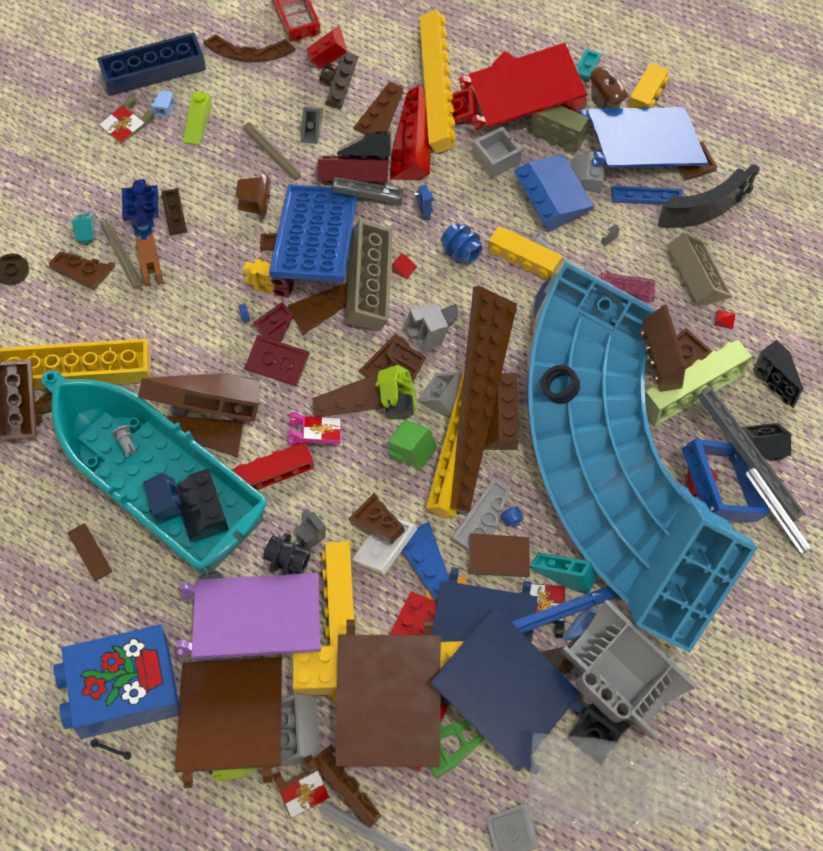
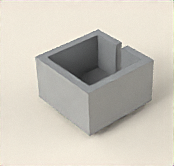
M502 126L474 140L473 155L489 175L494 177L520 164L522 149L514 139L511 140V136Z

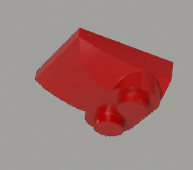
M469 87L452 93L453 99L451 104L454 108L452 116L455 123H473L472 117L478 115L477 98L473 88Z

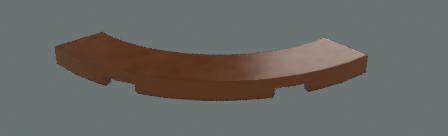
M217 34L203 41V44L214 53L240 62H267L285 57L296 51V48L287 39L260 49H256V47L234 46Z

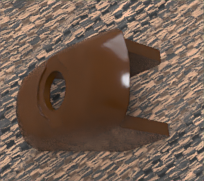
M601 66L596 67L590 72L591 98L600 109H605L607 102L620 104L628 98L626 89L610 69ZM606 79H609L608 85L605 83Z
M265 172L258 178L239 179L236 189V198L239 199L238 210L258 214L261 221L268 212L271 188L270 178Z

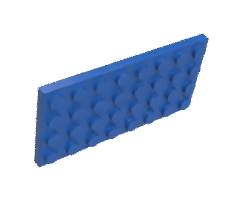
M288 184L269 271L270 277L344 282L357 197L332 192L333 187Z

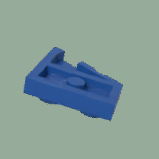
M427 185L419 186L415 195L423 220H428L433 212L431 203L433 202V194L431 191H428Z

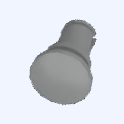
M539 231L531 237V241L554 252L556 251V248L546 242L543 236H539Z
M129 425L120 426L111 433L113 437H116V441L120 443L126 457L130 456L129 453L132 456L137 452L130 438L131 433L128 432L130 430Z

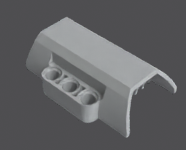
M608 600L604 601L587 630L570 649L564 646L561 650L562 654L582 673L576 679L577 688L611 721L616 723L629 718L642 732L652 738L656 737L658 733L647 724L665 703L697 687L677 665ZM585 676L592 682V685L586 683ZM601 692L607 696V701L601 697ZM617 707L623 712V716L618 714Z

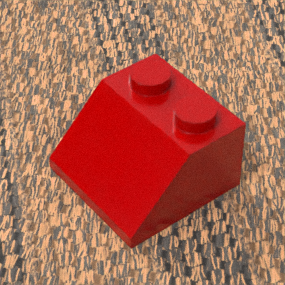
M337 26L306 48L309 60L320 69H323L326 63L331 64L348 52L340 26Z

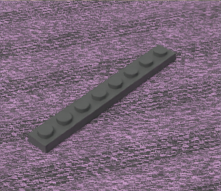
M709 387L698 394L697 398L700 400L701 405L709 412L713 421L723 431L724 436L746 462L749 469L755 468L792 522L804 515L803 509L713 388Z

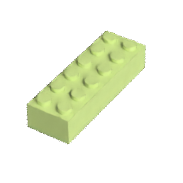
M739 340L733 343L729 342L721 350L711 352L707 358L699 359L691 367L685 370L683 388L660 392L658 386H651L645 394L647 418L655 427L700 401L697 395L709 387L717 391L745 375L752 358L751 354Z

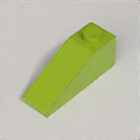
M193 92L189 104L183 143L200 146L212 109L210 94Z

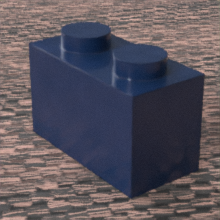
M162 472L143 481L152 514L160 522L183 512L181 508L183 502L180 495L176 493L175 488H177V484L173 477H169L165 472Z

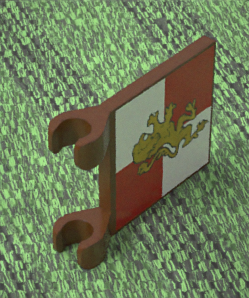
M311 754L304 758L309 771L288 782H285L280 771L272 774L290 818L330 798L317 763Z

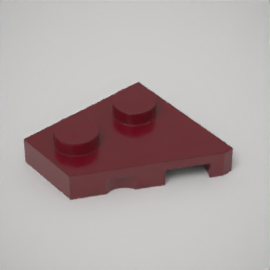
M281 302L254 321L253 326L263 337L281 342L294 315Z

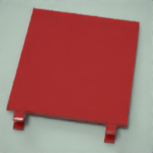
M566 43L469 73V78H458L459 84H462L460 85L461 90L469 88L471 85L473 86L483 117L478 115L472 117V121L475 123L473 124L475 130H480L485 124L487 128L588 96Z

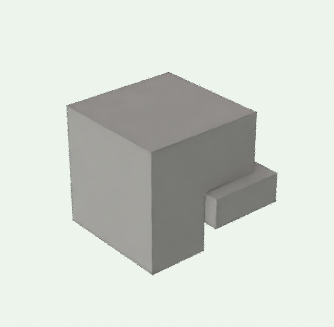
M437 303L410 309L404 326L409 338H416L423 354L430 352L431 347L443 344L449 327Z

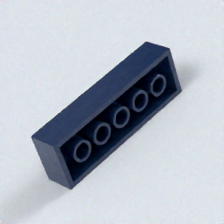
M195 32L97 58L109 96L206 70L204 55Z

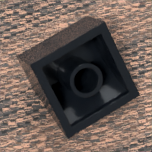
M771 423L742 427L765 460L768 458L784 459L786 456H791V433L781 424Z
M592 703L587 707L567 739L599 765H602L631 725L625 721L619 723L611 721Z

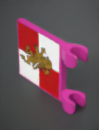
M297 412L290 413V426H298L300 424H303L302 434L295 430L288 432L289 437H295L288 438L289 444L294 445L300 442L341 443V418L302 416Z

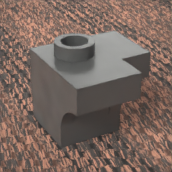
M307 509L301 513L302 523L294 529L296 539L301 538L304 540V548L311 549L326 538L327 529L315 512L311 513Z

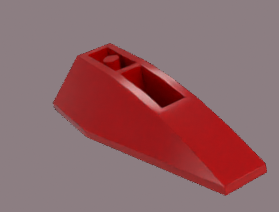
M420 84L411 88L406 94L392 149L391 180L419 181L430 175L431 146L429 145L426 101Z

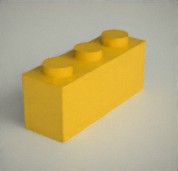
M650 63L631 94L628 107L654 108L656 104L655 99L660 98L663 92L662 87H666L669 82V69Z

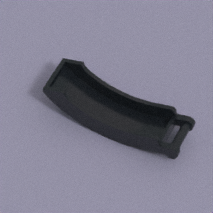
M753 164L745 171L739 168L726 181L709 191L691 196L679 197L672 195L662 206L658 226L662 228L690 227L721 216L737 202L741 203L746 197V193L753 191L755 177L760 171L759 166Z

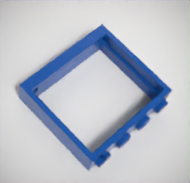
M693 439L682 448L699 500L707 505L710 512L726 520L758 522L770 514L767 505L745 475L750 469L731 443ZM706 455L730 457L747 506L723 504Z

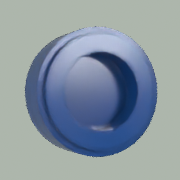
M246 304L239 305L243 322L251 321Z

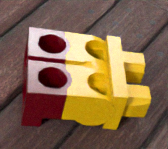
M256 258L255 263L245 262L243 267V274H246L245 284L253 286L254 291L257 292L261 289L265 293L285 298L290 297L295 284L294 279L271 278L269 274L271 264L269 262H262L261 259Z

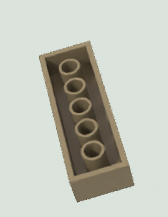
M359 220L352 229L345 321L347 323L380 331L389 321L392 229Z

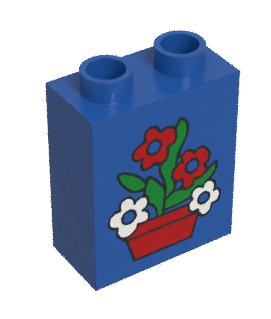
M162 624L61 647L63 662L53 665L56 685L58 689L67 688L69 702L59 704L61 722L64 729L73 728L81 740L179 716L177 688L168 640Z

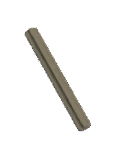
M250 122L243 125L244 131L293 180L296 181L301 177V172Z
M107 218L101 220V227L133 288L138 289L142 287V281L111 222Z

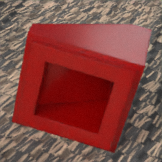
M403 253L392 264V272L405 279H408L417 268Z

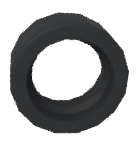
M555 365L544 373L541 379V388L550 401L563 404L577 396L580 390V381L575 371L569 366ZM562 375H567L571 378V384L565 391L553 393L550 390L551 383L555 378Z

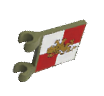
M132 95L128 96L124 104L98 124L120 144L124 143L146 124L155 119L154 113L151 110H147L142 118L131 110V108L137 105L136 99Z

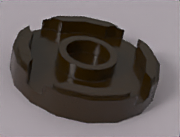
M10 253L0 257L1 284L16 285L24 281L29 275L30 267L28 261L21 255Z

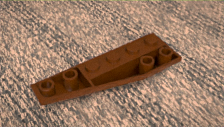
M225 373L144 377L141 379L138 397L189 410L255 422L259 405L260 380Z

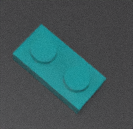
M589 49L585 50L576 67L581 79L590 81V72L597 67L601 59V53Z

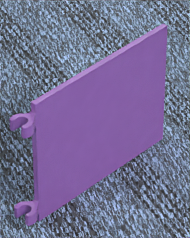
M318 573L195 580V585L185 582L180 583L181 599H189L193 595L195 597L192 642L190 643L185 640L177 641L178 657H185L192 653V659L321 652Z

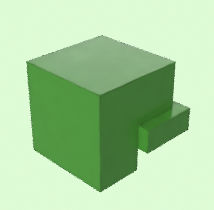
M406 419L387 441L390 446V450L387 452L389 457L401 463L407 461L410 466L419 470L422 469L438 448L429 428Z

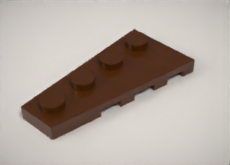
M167 415V419L172 423L176 424L178 422L183 432L189 431L194 440L202 447L211 448L217 452L226 453L238 458L244 425L242 421Z

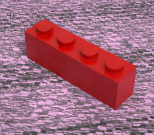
M302 442L291 445L284 450H276L271 455L258 457L250 463L240 464L232 469V471L254 489L260 490L314 469V461L306 443Z

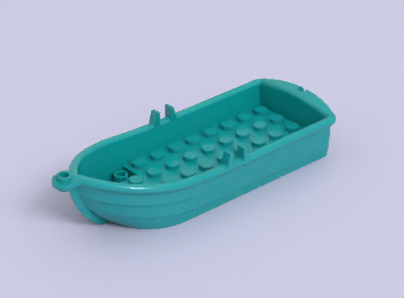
M54 370L43 374L42 384L52 393L51 415L55 434L68 459L93 484L200 574L207 570H215L261 524L264 516L263 510L267 505L266 498L198 444L189 431L183 432L178 422L176 424L172 423L146 400L139 398L135 393L120 386L96 380H67ZM123 425L130 426L128 432L131 433L130 438L137 450L132 456L129 453V457L125 456L120 443L116 441V437L111 435L113 430ZM209 468L229 530L190 542L181 513L163 522H160L153 516L143 481L165 472L169 477L175 479L178 486L189 474Z

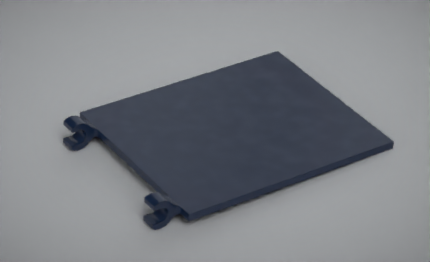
M451 567L449 581L441 580L432 634L441 635V642H463L493 606H497L511 622L536 613L538 596L530 594L532 580L524 579L522 593L460 584L457 582L459 568ZM534 629L523 633L531 642ZM440 694V701H445V702H444L445 704H450V703Z
M493 606L430 681V684L517 771H520L524 766L529 773H534L535 775L542 768L531 760V756L569 708L577 716L579 714L582 716L587 709L577 701V697L581 693L497 606Z

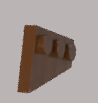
M375 493L348 518L350 524L390 544H393L405 531L403 525L390 513Z

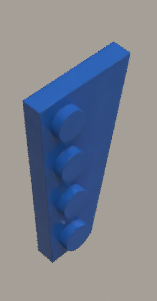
M428 521L417 527V530L401 552L433 600L437 602L441 580L449 581V575L430 522Z

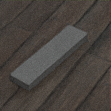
M334 177L332 192L402 204L403 189Z

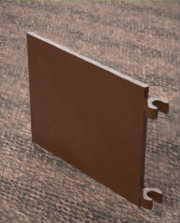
M347 619L346 634H338L336 766L440 767V693L430 684V681L441 670V635L432 634L433 620L423 621V635L355 634V619Z
M282 657L182 663L175 773L183 772L182 782H184V788H193V773L197 771L262 768L263 783H272V768L281 766Z

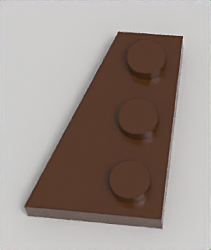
M59 252L49 262V267L94 290L115 268V263L108 262L106 264L99 262L98 259L87 260L82 259L79 255Z

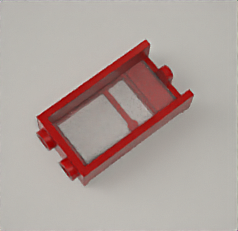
M272 0L290 42L300 41L302 38L315 37L321 34L320 22L310 0Z

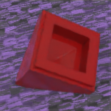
M717 310L715 326L733 329L736 313Z

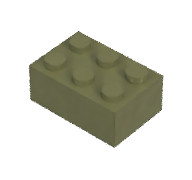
M558 105L533 113L531 134L536 138L547 140L552 145H559L568 152L577 153L586 139L589 118Z

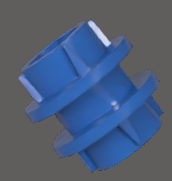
M452 224L444 231L441 237L444 253L452 255V259L456 263L462 262L466 265L474 262L483 249L479 234L476 232L471 233V228L468 225Z

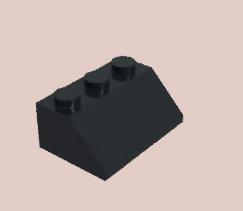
M209 468L189 474L175 490L183 502L181 504L183 511L181 515L190 542L229 530Z

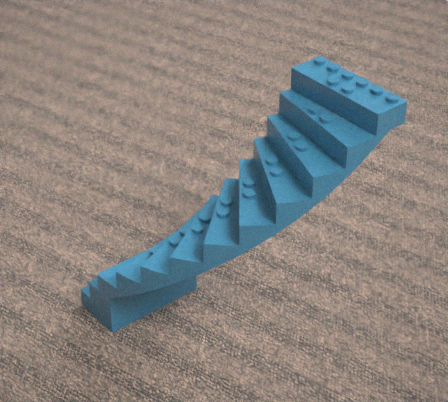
M563 258L544 290L546 297L533 323L535 331L526 360L528 364L526 401L528 404L530 435L536 459L551 501L573 542L585 559L592 562V567L599 576L628 603L636 625L690 653L758 548L751 538L734 530L728 520L710 512L704 502L693 497L688 488L676 482L669 470L663 465L656 451L646 412L645 368L647 354L644 351L645 341L640 338L639 329L642 328L643 320L657 309ZM555 365L569 366L575 371L580 381V390L577 396L567 403L557 404L550 401L541 388V379L544 373ZM567 375L555 378L551 383L550 390L553 393L565 391L571 384V378Z

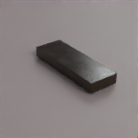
M179 188L161 191L170 236L187 233Z

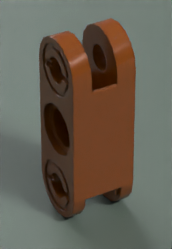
M150 234L149 239L140 241L139 236L135 237L145 286L151 285L149 274L156 273L158 284L164 283L154 235Z

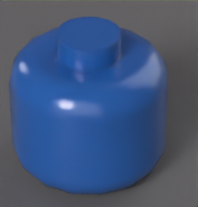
M517 506L509 508L501 514L505 525L508 527L513 526L515 528L523 520V515Z

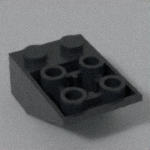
M373 131L340 147L337 155H341V158H352L353 155H359V158L367 159L369 156H376V159H386L391 153V131Z
M775 340L760 352L753 371L758 379H763L768 384L772 392H776L781 396L782 401L786 405L794 408L803 392V386L791 353L779 341Z

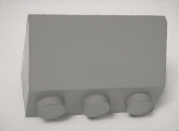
M296 693L282 699L281 766L306 764L304 761L306 756L311 754L314 759L320 752L316 697Z

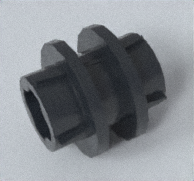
M289 533L283 534L281 538L273 535L267 543L263 559L271 562L270 569L276 572L280 567H284L283 575L292 574L293 572L302 574L309 563L311 550L304 548V540L301 538L296 539L292 543Z

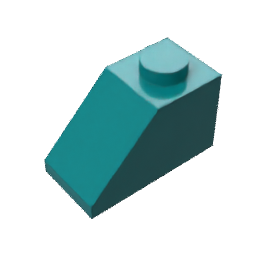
M94 213L76 215L72 220L75 241H80L81 244L90 243L95 238Z

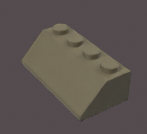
M683 232L667 245L671 258L678 265L677 270L683 275L684 283L691 290L692 299L697 304L708 305L732 298L727 285L702 240Z

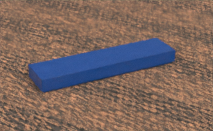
M612 186V203L663 205L672 195L683 196L682 189Z

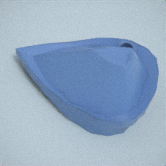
M594 608L583 611L571 624L562 639H579L587 630L598 611Z

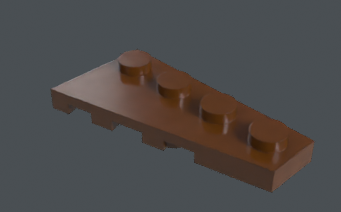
M389 81L355 124L354 130L364 135L373 131H388L403 95L404 88Z
M348 282L288 305L302 336L346 307Z
M378 373L314 397L315 417L385 409V406L381 403L380 388L375 385L378 381Z
M330 745L314 758L318 770L329 781L330 787L338 791L343 797L345 804L353 808L358 814L359 820L370 828L382 815L368 795L359 791L358 781L355 777L348 776L344 769L346 766H336V757L333 754L335 749Z

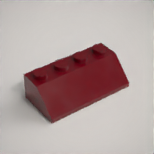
M320 155L318 158V180H321L324 184H331L334 181V177L361 182H374L377 185H384V182H388L389 157H386V159H376V156H369L367 159H362L359 156L341 158V156Z

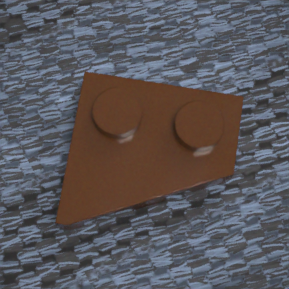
M396 338L393 339L385 353V357L392 367L399 365L409 371L412 383L427 358Z

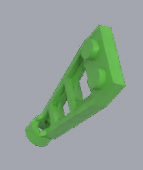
M467 720L440 727V742L445 737L455 735L461 741V747L453 755H448L440 743V767H429L435 779L454 769L485 739L479 733L472 741H466L461 732L472 726Z

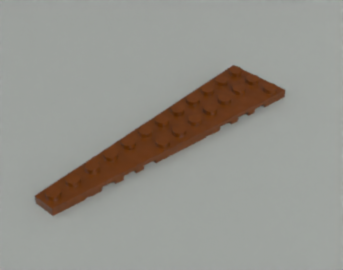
M479 285L474 286L472 292L450 509L461 513L470 512L512 325L517 312V303Z

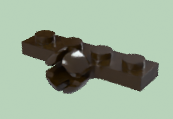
M347 52L340 57L338 66L330 63L324 65L319 80L330 86L325 104L337 109L342 108L356 67L358 55Z

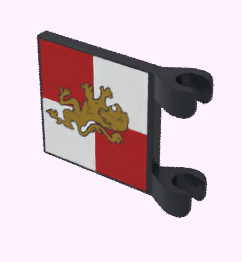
M531 585L530 594L538 596L536 613L565 602V586ZM564 618L551 622L556 624V638H563Z

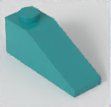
M538 552L530 565V569L571 590L589 593L597 579L592 562Z

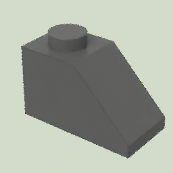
M303 107L301 142L318 144L323 107Z

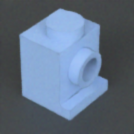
M159 91L158 97H155L154 103L151 104L153 116L170 118L175 104L173 92Z

